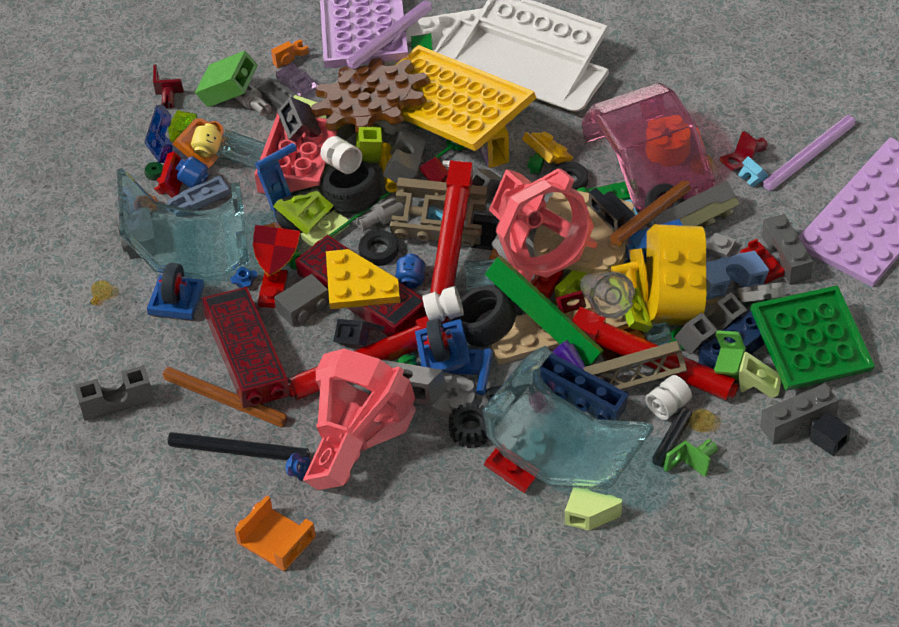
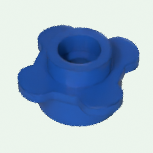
M245 267L237 268V273L230 278L231 283L236 284L239 288H248L253 284L254 279L257 278V272L254 270L249 271Z
M293 453L286 462L287 475L296 476L298 480L303 481L311 464L308 457H301L299 453Z

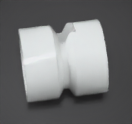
M330 137L321 148V158L323 161L342 173H353L362 162L360 149L340 137Z
M455 286L444 289L441 295L437 292L423 295V303L429 320L439 318L443 322L446 316L452 319L464 315L462 302Z
M671 375L660 384V387H656L647 394L645 399L652 413L661 420H667L677 412L678 408L683 407L691 400L692 393L684 380L676 375Z

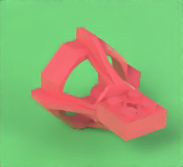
M559 168L533 183L521 173L506 169L489 208V211L500 220L496 232L508 262L529 282H531L534 274L548 278L580 260L585 246L596 249L598 244L590 237L594 225L585 200L578 191L571 188L574 178ZM560 192L567 198L572 210L571 223L546 208L544 200L546 193ZM541 224L565 238L553 251L538 257H530L525 242L531 228H537Z
M340 349L323 355L316 369V382L320 390L317 430L322 440L304 476V482L317 490L344 486L351 476L350 470L358 460L360 451H365L370 447L406 433L416 411V407L413 405L416 398L410 380L403 376L404 370L402 368H392L378 358L347 349ZM347 382L362 386L372 391V393L368 394L364 391H361Z

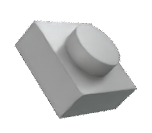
M714 233L706 246V253L719 258L729 257L736 244V239Z

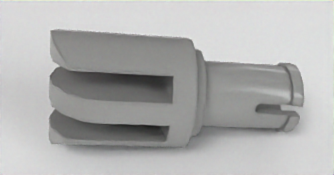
M250 83L242 96L234 97L247 109L254 108L263 117L267 116L263 109L268 113L271 112V106L262 100V94Z
M391 196L375 204L370 213L356 218V224L362 232L377 223L383 226L392 221V215L403 216L405 205L397 202L396 198Z

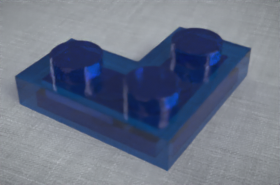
M156 104L144 143L158 163H165L167 154L173 151V144L165 135L167 128L171 124V114L164 105Z

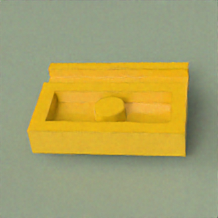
M525 132L522 138L525 143L539 153L548 163L553 161L555 164L564 161H572L573 156L567 152V148L554 141V137L547 132H532L531 135Z

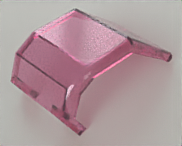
M656 83L596 103L590 107L583 117L582 129L584 139L587 142L602 137L607 139L617 155L632 204L640 212L645 209V197L648 191L655 185L667 183L675 186L682 180L689 181L691 191L683 196L684 199L696 196L695 189L697 188L700 194L714 187V174L698 125L676 92L665 84Z

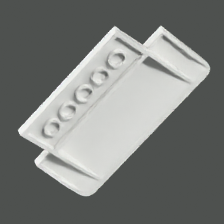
M487 0L474 22L459 17L434 50L437 53L535 92L536 99L574 112L585 108L609 75L607 68L589 63L608 31L607 25L533 0Z

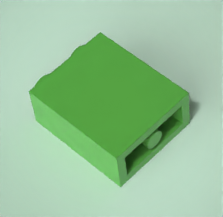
M246 51L212 63L208 66L195 94L208 107L245 93L258 64Z

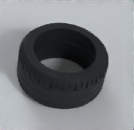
M362 161L358 169L351 174L342 173L333 167L322 179L324 197L333 205L332 210L343 214L362 212L372 207L382 194V185L377 169L365 161Z
M485 285L474 288L461 298L464 315L452 318V321L461 319L466 341L469 345L483 347L494 344L504 338L512 329L517 314L513 302L500 288L495 285ZM494 309L486 318L475 322L482 314Z

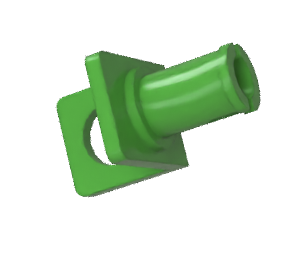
M716 331V337L721 349L714 371L716 374H728V376L738 381L739 368L746 349L739 332ZM724 337H731L734 340H736V342H727L726 340H724Z
M707 439L697 448L685 440L667 453L663 470L668 472L681 461H684L705 477L710 466L711 459L709 457L717 453L718 447L711 439Z

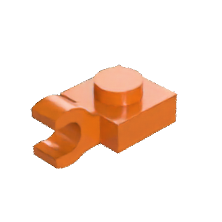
M301 39L293 44L287 41L271 49L272 61L276 68L288 65L291 61L295 60L294 56H305L309 53L308 46L303 47Z

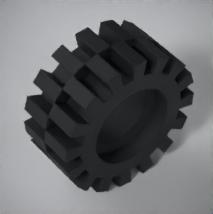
M470 402L466 403V407L460 404L458 405V410L454 408L452 414L449 415V434L451 438L453 437L455 443L459 441V446L463 447L465 443L467 448H471V444H475L476 448L480 447L479 442L484 445L487 443L486 438L490 440L491 433H493L491 412L489 410L486 411L485 406L482 405L479 408V403H474V406H470ZM467 421H475L480 424L475 429L461 427Z

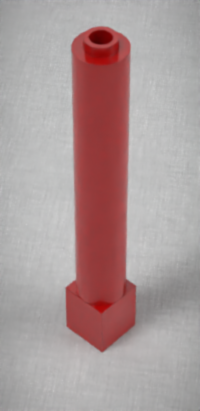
M450 160L446 182L447 191L430 293L437 292L441 295L444 289L455 286L468 197H470L474 174L472 162Z
M583 307L579 308L572 319V322L597 345L622 356L659 346L606 323V317ZM677 354L668 356L663 366L670 370L679 368L680 363ZM684 357L687 371L675 375L684 380L686 384L725 401L729 397L732 399L735 397L739 387L736 384L735 378L726 374H716L714 369ZM662 358L654 361L660 364ZM652 362L644 363L645 366L654 370L658 367ZM661 368L659 372L662 373V372H665L666 370H664L663 368Z
M427 316L416 320V326L362 347L354 352L387 361H393L406 354L418 350L415 331L427 328L426 323L429 319ZM445 318V321H443L442 324L448 323V319ZM318 366L288 378L290 397H295L296 400L320 391L316 382V369Z

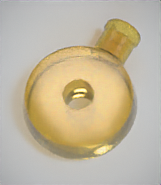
M104 280L95 282L91 287L93 298L90 300V303L96 306L99 300L108 299L113 291L111 284Z

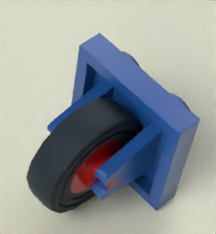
M168 263L163 275H159L147 307L148 315L193 320L205 286L203 279L184 277V269L181 264Z
M439 318L427 321V328L415 331L421 365L423 367L440 369L445 373L471 366L461 319L442 324Z

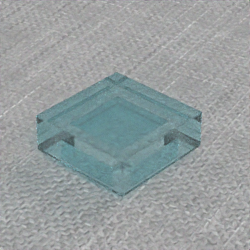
M664 322L653 325L646 333L647 341L660 345L673 340L669 323Z

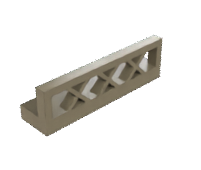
M678 341L583 368L596 377L602 375L612 379L609 383L611 385L615 381L618 382L619 385L615 387L620 390L687 371ZM677 354L680 363L679 368L670 370L663 366L668 356ZM662 358L660 364L654 361ZM652 362L658 366L653 375L647 377L640 373L644 363ZM639 365L637 370L631 368L633 366ZM627 368L635 372L630 382L623 383L616 379L623 369ZM661 368L666 370L665 372L659 373ZM615 372L613 377L609 373ZM638 375L644 377V378H640V379L635 380Z

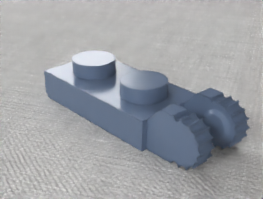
M217 176L168 200L167 206L169 209L174 210L173 215L175 218H180L189 214L190 211H195L231 195V191L223 178Z

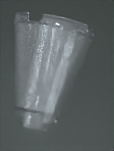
M589 273L582 278L580 283L581 291L590 306L601 317L617 319L625 315L632 307L635 289L632 281L622 273Z

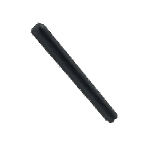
M170 432L167 438L168 445L172 447L288 460L293 453H299L303 458L310 457L309 449L177 432Z

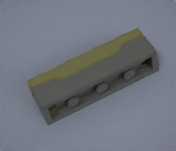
M725 181L663 211L646 226L651 228L654 224L660 225L680 219L683 226L703 225L705 228L715 223L716 217L721 215L723 219L733 214V208L738 206L739 202L735 198V194L728 181Z

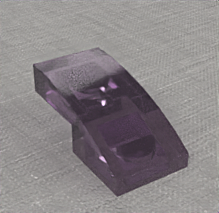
M294 63L276 72V78L301 97L316 90L318 86L307 72L302 73Z

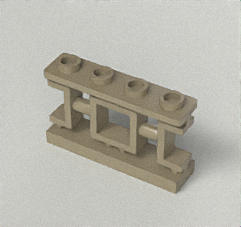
M398 178L396 200L406 204L403 217L392 215V222H390L391 233L400 239L410 237L421 241H438L442 221L428 219L430 205L444 207L447 191L446 182ZM471 186L470 197H468L469 207L465 216L466 226L463 229L461 242L463 245L473 246L481 244L482 225L472 224L474 210H486L488 201L487 187ZM413 197L424 198L423 207L412 206ZM410 215L421 216V225L410 224Z

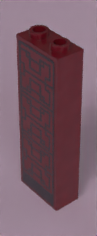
M326 235L295 260L297 274L303 279L312 274L328 289L326 251L346 250L349 248ZM398 282L400 303L347 308L366 322L385 326V330L381 332L388 337L416 326V320L427 316L423 298L400 282Z
M243 287L202 298L205 318L243 409L288 397V378L248 288Z

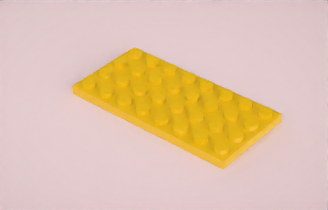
M420 45L408 54V57L399 61L410 60L413 63L414 70L409 74L426 73L430 78L428 85L416 90L426 96V103L421 106L405 107L401 111L404 115V120L474 151L482 147L483 144L536 99L535 92Z

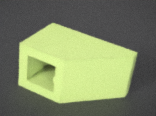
M573 487L565 509V525L592 530L617 519L622 514V499L613 495L592 492L589 489Z

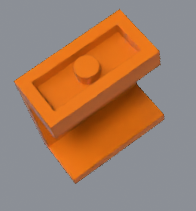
M267 495L261 502L254 505L250 514L245 519L240 520L235 528L238 544L284 572L316 537L313 522L305 519L298 525L273 510L271 498Z

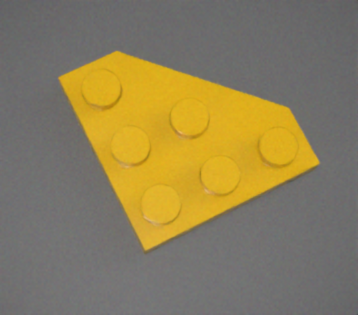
M349 249L326 251L330 309L400 303L399 285L396 277Z

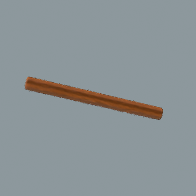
M682 180L618 228L609 237L612 240L611 244H622L691 191L690 182Z
M166 367L162 373L164 380L279 427H283L288 420L287 414L263 404L243 409L236 393L172 367Z

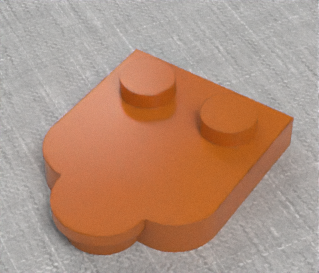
M197 118L180 134L173 145L188 158L192 156L206 164L209 169L227 149L228 141L223 135V126L219 122H207L204 119ZM206 123L215 125L222 135L218 152L208 158L194 153V149L191 146L195 129L198 126H205Z

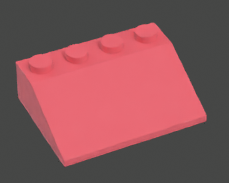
M277 113L260 160L291 143L296 145L297 151L278 160L290 192L320 184L327 164L321 158V148L327 139L336 136L338 130L328 131L326 129L327 119L315 117L321 130L319 136L305 131L295 143L288 139ZM256 169L255 180L257 192L265 193L260 182L259 176L257 174L258 170Z

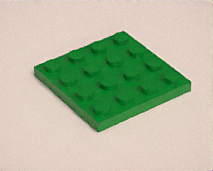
M838 285L754 303L750 308L785 391L870 372L875 367Z

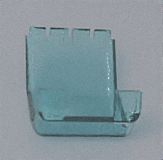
M120 168L117 170L120 235L154 272L163 273L168 263H179L183 266L184 277L203 279L204 281L229 277L249 262L240 182L231 183L232 198L219 208L196 211L156 203L125 169Z
M545 345L533 351L522 360L482 409L486 435L505 458L550 487L608 490L619 479L621 473L624 472L633 457H635L644 442L651 435L654 427L646 422L597 420L554 394L541 379L540 366L552 353Z

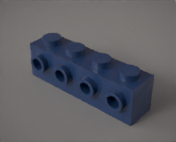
M751 310L743 317L737 318L727 329L721 330L739 332L746 348L745 352L751 355L765 345ZM717 337L704 343L699 349L698 363L712 369L715 368L721 349ZM724 337V340H726L727 342H736V340H734L731 337Z
M543 349L531 368L530 382L537 388L551 392L558 399L575 405L582 412H588L602 423L615 426L626 409L628 393Z

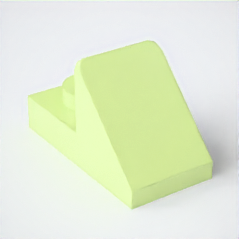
M744 352L739 368L740 391L744 392L752 387H756L771 398L778 396L781 385L779 374L748 352Z

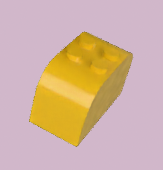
M654 224L647 231V312L652 324L685 325L700 313L704 314L706 305V236L702 226Z

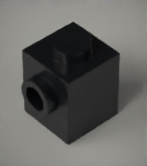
M826 412L820 419L816 418L810 426V441L834 456L849 442L851 427L843 423L841 419Z

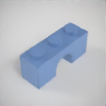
M756 251L706 262V300L724 296L730 280L738 283L741 288L763 285L769 269Z

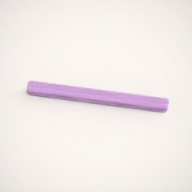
M423 0L347 59V66L356 69L430 12L432 10L431 2Z
M846 115L763 181V187L768 191L775 189L855 125V118Z

